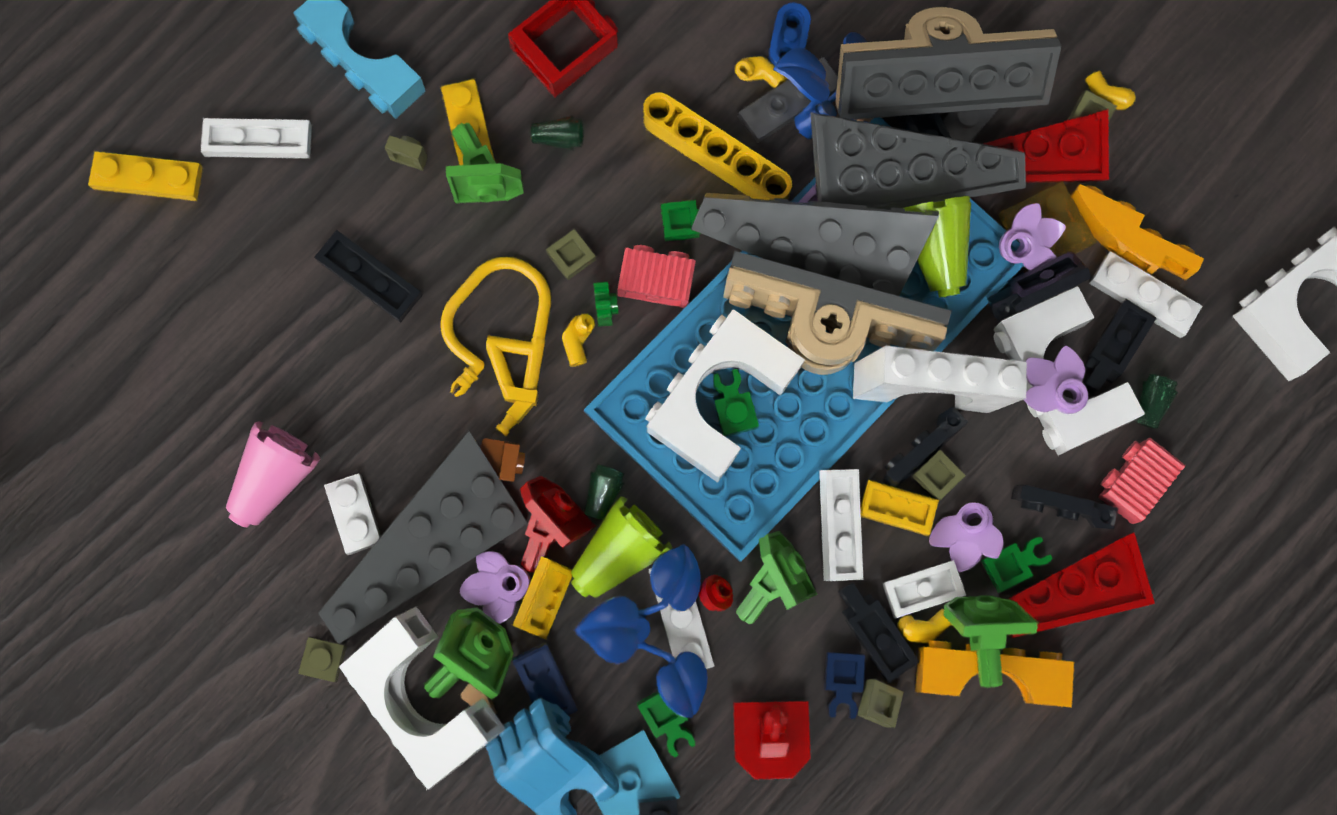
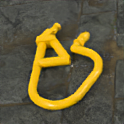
M498 257L488 260L477 267L448 300L441 316V333L448 348L469 366V368L465 367L463 369L464 372L452 383L450 391L452 394L458 387H461L454 394L455 397L464 395L471 387V384L479 379L477 376L484 369L485 364L457 339L453 328L454 315L457 309L480 282L494 271L501 269L516 270L534 283L539 295V305L531 342L488 335L486 341V350L504 400L514 403L506 412L507 414L501 424L498 423L495 427L501 434L507 436L509 430L517 423L519 424L533 406H537L539 395L537 385L551 308V292L544 276L526 261L514 257ZM503 352L528 356L522 388L515 387Z

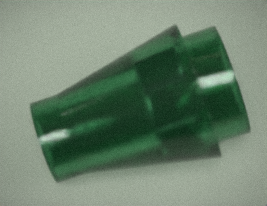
M567 116L541 123H532L531 141L533 144H543L573 151L575 147L583 146L584 127L582 119H574L573 116Z
M1149 374L1147 381L1142 383L1140 406L1145 415L1139 417L1136 423L1148 428L1158 429L1161 420L1178 394L1176 391L1178 383L1163 376Z
M597 464L595 471L590 473L584 514L604 520L608 510L625 484L622 482L625 473Z

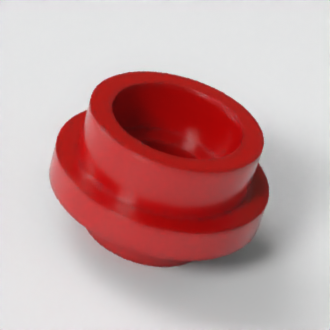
M711 575L700 586V601L710 611H724L730 608L733 603L732 587L723 577Z

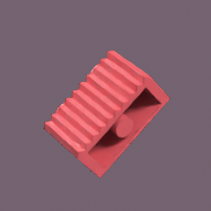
M635 245L633 249L625 248L617 289L619 297L685 308L688 305L696 260L689 259L688 254L679 251H670L668 256L654 253L655 250L645 245Z
M1148 438L1141 443L1134 441L1122 455V458L1126 460L1119 471L1115 468L1112 469L1100 484L1105 489L1099 495V499L1109 506L1117 507V513L1122 515L1131 524L1142 522L1155 507V504L1168 490V487L1172 485V482L1185 468V464L1152 438Z

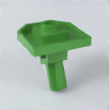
M461 123L452 130V135L464 155L463 165L446 166V177L455 203L508 201L524 193L521 170L501 163L496 164L486 145L482 146L469 123Z
M780 531L767 534L759 539L761 559L764 565L749 584L753 588L736 610L739 618L748 624H753L768 603L778 597H781L786 609H789L818 595L806 572L804 560Z
M995 596L955 597L944 605V616L963 637L970 638L971 651L977 650L980 685L982 687L1001 686L1003 680L1000 649L1006 648L1007 635L1037 633L1038 622L1017 602Z
M479 608L457 610L451 614L433 656L443 665L424 684L428 694L432 698H441L461 679L463 682L467 681L491 700L498 696L514 654L505 628Z

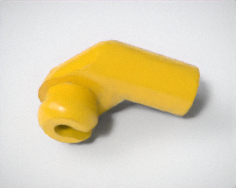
M762 56L741 59L735 66L736 75L744 81L765 80L775 89L787 80L785 76L774 71L775 66Z
M940 609L928 621L914 620L912 615H905L898 621L897 628L902 633L903 638L909 642L929 643V640L934 641L952 624L944 616V609Z

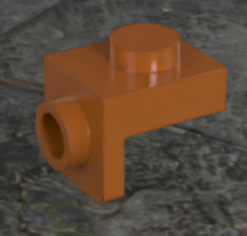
M488 438L482 440L481 450L498 475L499 480L514 482L515 473H523L525 452H519V443Z

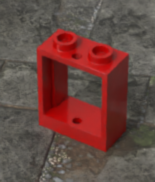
M550 0L508 33L510 47L554 97L558 96L618 48V29L615 23L607 15L602 17L595 9L596 5L593 0ZM573 10L597 36L599 41L560 72L533 41Z

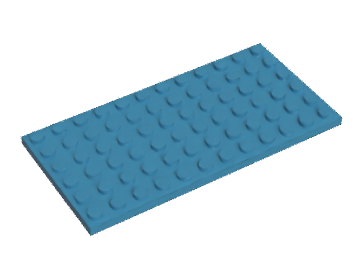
M881 117L873 118L869 122L891 127ZM814 178L791 202H799L815 185L816 179ZM971 198L967 285L959 287L960 294L939 298L938 291L930 292L917 261L900 294V297L952 311L945 339L935 349V352H942L988 304L987 298L998 293L1008 283L1007 281L1011 280L1024 266L1022 263L1008 262L1001 256L999 241L1006 230ZM1016 239L1011 244L1012 251H1016L1020 246ZM743 250L741 251V253L758 257V256L753 255V254H751V253H748V252H746V251H743ZM730 262L584 409V413L741 562L756 547L759 539L766 536L820 480L819 471L829 470L896 399L889 402L853 399L854 363L882 348L870 343L869 338H866L864 348L855 362H851L839 372L828 375L814 374L801 367L781 396L749 373L737 369L741 375V383L738 389L739 394L750 392L759 428L726 437L738 445L741 450L718 483L647 433V425L649 424V421L645 419L647 414L657 401L663 404L671 394L667 390L669 384L679 372L683 375L686 374L692 365L688 361L690 356L700 343L704 346L708 344L714 336L709 331L721 315L727 318L734 309L788 347L785 340L791 316L785 315V318L772 317L765 314L763 308L750 305V308H740L730 304V299L723 298L731 266ZM734 368L721 369L708 375L699 385L695 395L697 409L701 417L708 425L721 434L714 400L722 399L723 396L715 390L713 377L714 374H719L721 383L729 386L734 382L732 378V370Z

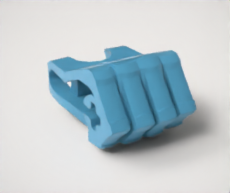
M542 698L532 703L529 707L530 711L527 709L519 711L513 718L514 723L511 721L505 723L503 726L506 729L499 734L500 736L495 737L486 745L494 776L498 783L531 808L537 815H577L576 810L569 802V791L575 788L585 789L597 800L604 802L613 798L619 792L618 779L604 760L581 743L565 738L571 731L568 722L571 718L557 704L550 703Z

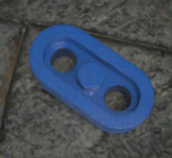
M799 3L785 4L777 13L769 50V61L774 66L780 60L781 53H787L795 48L805 49L811 16L807 8ZM793 21L797 23L798 27L790 28L786 23Z

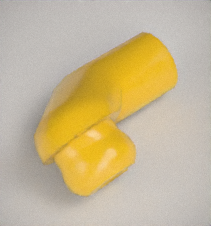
M1097 71L1085 79L1091 92L1116 105L1115 110H1125L1135 102V93L1131 89L1109 86L1101 71Z
M586 313L575 316L562 334L570 367L587 363L582 345L594 329L595 320Z

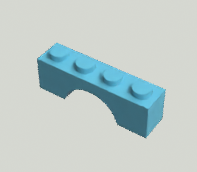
M307 0L293 12L300 24L297 30L302 37L310 44L316 41L323 48L320 52L332 66L336 67L340 64L347 71L344 75L356 89L360 90L363 87L371 94L369 100L381 113L388 111L393 117L397 118L426 91L421 77L397 54L383 59H369L358 55L349 47V36L355 22L348 7L340 0Z

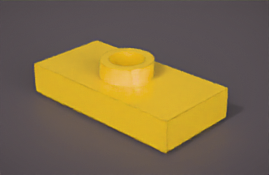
M868 480L860 505L861 517L929 536L939 500Z
M541 556L512 626L547 639L572 579V569Z

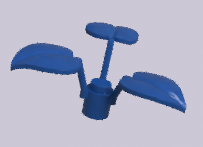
M856 32L849 33L843 40V44L867 42L862 35ZM795 48L783 55L773 70L788 78L801 93L811 100L810 104L795 116L794 121L798 131L805 138L812 139L810 112L836 117L837 112L832 103L836 100L837 91L830 96L829 83L825 81L826 71L817 57L804 48Z
M683 544L661 554L651 568V586L654 593L658 597L663 598L660 603L646 609H638L636 604L626 597L608 599L594 608L579 624L575 632L587 641L601 658L610 663L618 664L627 661L637 649H643L664 658L668 664L663 666L657 674V687L660 696L665 704L677 715L692 718L698 712L707 688V670L702 659L689 651L681 652L674 658L672 654L645 643V639L650 633L649 622L645 619L647 615L663 610L669 604L678 612L686 611L695 603L701 586L700 569L692 551Z

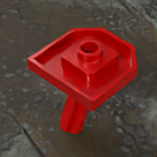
M543 476L527 481L520 488L524 505L532 513L525 535L530 538L521 566L526 571L535 573L541 556L546 558L551 543L557 541L563 548L590 533L596 525L559 485Z
M809 701L733 703L735 761L754 779H793L811 759Z

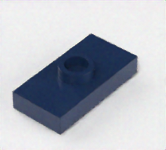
M546 642L512 658L513 664L532 703L542 698L550 703L557 704L567 715L578 711Z

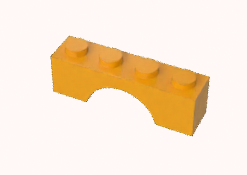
M929 640V647L918 648L917 658L919 663L916 669L915 692L959 696L965 684L979 673L977 650L971 651L970 644H966L965 651L952 650L951 642ZM1004 648L1002 650V654H1000L1002 673L1016 683L1025 703L1072 707L1074 662L1062 661V653L1039 652V658L1025 657V650Z

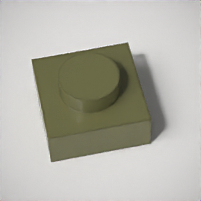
M1085 90L1079 97L1068 120L1108 109L1110 120L1117 106Z
M389 135L385 150L390 160L423 171L428 157L421 143L409 136H401L400 139Z
M575 229L546 249L548 256L567 280H570L596 261V256Z
M939 450L912 477L934 499L940 501L966 475Z
M308 637L298 674L337 682L341 670L339 666L343 663L347 646Z
M866 679L857 716L886 728H895L904 692L876 679Z

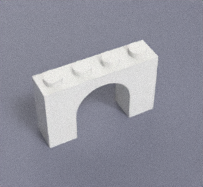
M1335 226L1317 239L1320 246L1313 252L1308 247L1294 257L1291 262L1295 266L1287 273L1282 268L1268 278L1265 283L1269 287L1262 293L1255 289L1239 302L1243 308L1232 316L1288 381L1305 374L1330 353L1302 320L1297 307V294L1302 282L1309 278L1324 279L1337 286V229Z
M1077 286L1002 320L993 329L995 331L994 341L999 351L1006 353L1009 360L1025 362L1027 358L1044 359L1046 348L1051 341L1085 326L1094 319V316ZM1026 379V392H1027L1030 388H1032V386L1029 384L1028 380ZM1128 382L1097 397L1088 399L1085 407L1074 414H1065L1057 409L1049 412H1039L1027 404L1031 414L1039 418L1044 428L1042 434L1046 444L1051 450L1055 449L1058 456L1145 415ZM1063 396L1064 400H1066L1067 402H1073L1074 400Z
M734 309L727 318L721 315L709 331L714 336L706 346L701 343L697 346L688 360L692 365L686 374L683 375L679 372L667 388L671 393L663 404L657 401L645 418L649 421L647 433L717 483L738 456L741 448L708 425L701 417L695 399L696 391L701 382L715 371L734 368L749 373L781 396L805 361L804 358Z
M884 346L854 363L853 399L889 402L906 394L948 393L955 394L956 410L990 413L1026 399L1027 362Z
M414 607L392 619L339 667L347 677L350 685L355 688L368 706L371 714L378 720L391 738L393 745L399 749L412 767L417 778L422 781L428 790L451 774L506 728L484 698L464 710L447 724L430 722L415 711L406 695L405 673L409 663L437 639L438 636L418 608Z

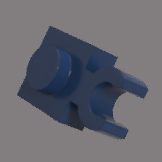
M826 653L824 690L835 691L834 698L828 704L829 717L836 718L837 706L840 703H845L849 708L848 718H856L858 708L852 699V692L863 693L865 655Z

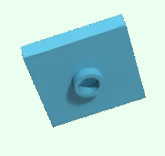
M644 730L599 755L613 771L619 782V792L613 798L605 802L595 798L603 815H638L639 799L675 796L676 799L680 798L676 787Z

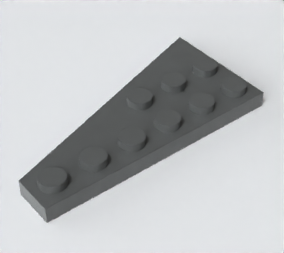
M810 112L817 202L866 205L867 208L891 210V207L905 208L932 201H945V199L955 197H976L1026 188L1025 153L1019 150Z
M705 193L691 229L766 260L900 296L939 217V211L925 210V212L905 211V208L891 207V210L867 208L866 205L817 201L800 203L788 202V199L780 198L763 200L751 199L750 196Z
M470 431L465 434L318 612L338 644L528 524Z

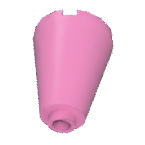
M260 421L255 422L251 428L226 505V509L230 512L229 518L234 523L248 528L250 524L259 525L321 460L316 452H314L312 457L304 452L308 445L273 425H271L268 431L261 429L263 422Z

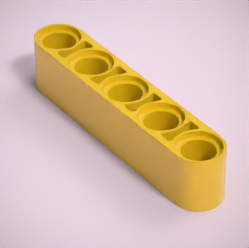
M656 92L646 98L643 109L644 125L650 133L743 194L750 196L751 199H789L792 180L786 171L671 96ZM656 109H661L667 115L663 118H655L650 113ZM684 128H691L697 134L693 137H684L679 131ZM712 147H720L725 151V154L717 157L711 155L708 150ZM747 165L754 170V173L744 176L738 172L737 168ZM776 184L784 192L780 195H773L767 191L766 187Z

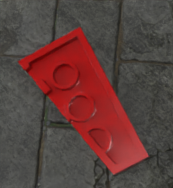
M1108 109L984 143L1024 152L1026 183L1109 180Z
M1135 532L1114 541L1007 598V600L1017 602L1038 622L1037 632L1155 604ZM1010 634L1009 637L1014 638L1027 634Z

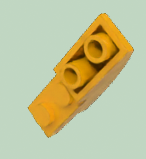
M1082 184L1070 195L1068 203L1078 219L1109 252H1113L1150 275L1159 268H1162L1187 280L1199 271L1204 258L1196 255L1195 251L1186 245H1175L1163 239L1162 235L1155 230L1140 228L1139 226L1145 215L1136 211V208L1130 203L1115 201L1105 196L1100 189Z

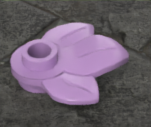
M1039 203L1029 204L1017 212L1012 228L1002 235L999 241L1000 254L1006 261L1015 264L1022 263L1030 271L1057 258L1049 248L1063 234L1066 229L1065 224L1052 218H1041L1042 213ZM1015 239H1018L1020 246L1016 251H1012L1011 244Z
M1064 346L1059 351L1054 363L1041 358L1026 359L1027 380L1032 388L1026 392V399L1024 401L1031 408L1039 412H1049L1057 409L1065 414H1074L1085 407L1088 401V391L1082 383L1085 367L1073 349ZM1063 391H1070L1073 394V402L1064 400Z
M968 503L959 510L957 515L942 518L932 530L929 538L931 546L950 548L951 561L954 560L958 572L973 568L980 561L982 554L989 558H999L1004 544L1001 532L993 525L991 511L980 503ZM971 519H981L980 524L976 526L969 525Z
M494 551L483 552L476 556L479 572L465 579L460 588V595L469 603L483 605V612L500 624L513 615L516 602L524 598L531 580L528 572L523 567L510 565L502 554ZM509 577H513L516 581V586L513 590H510L506 584Z

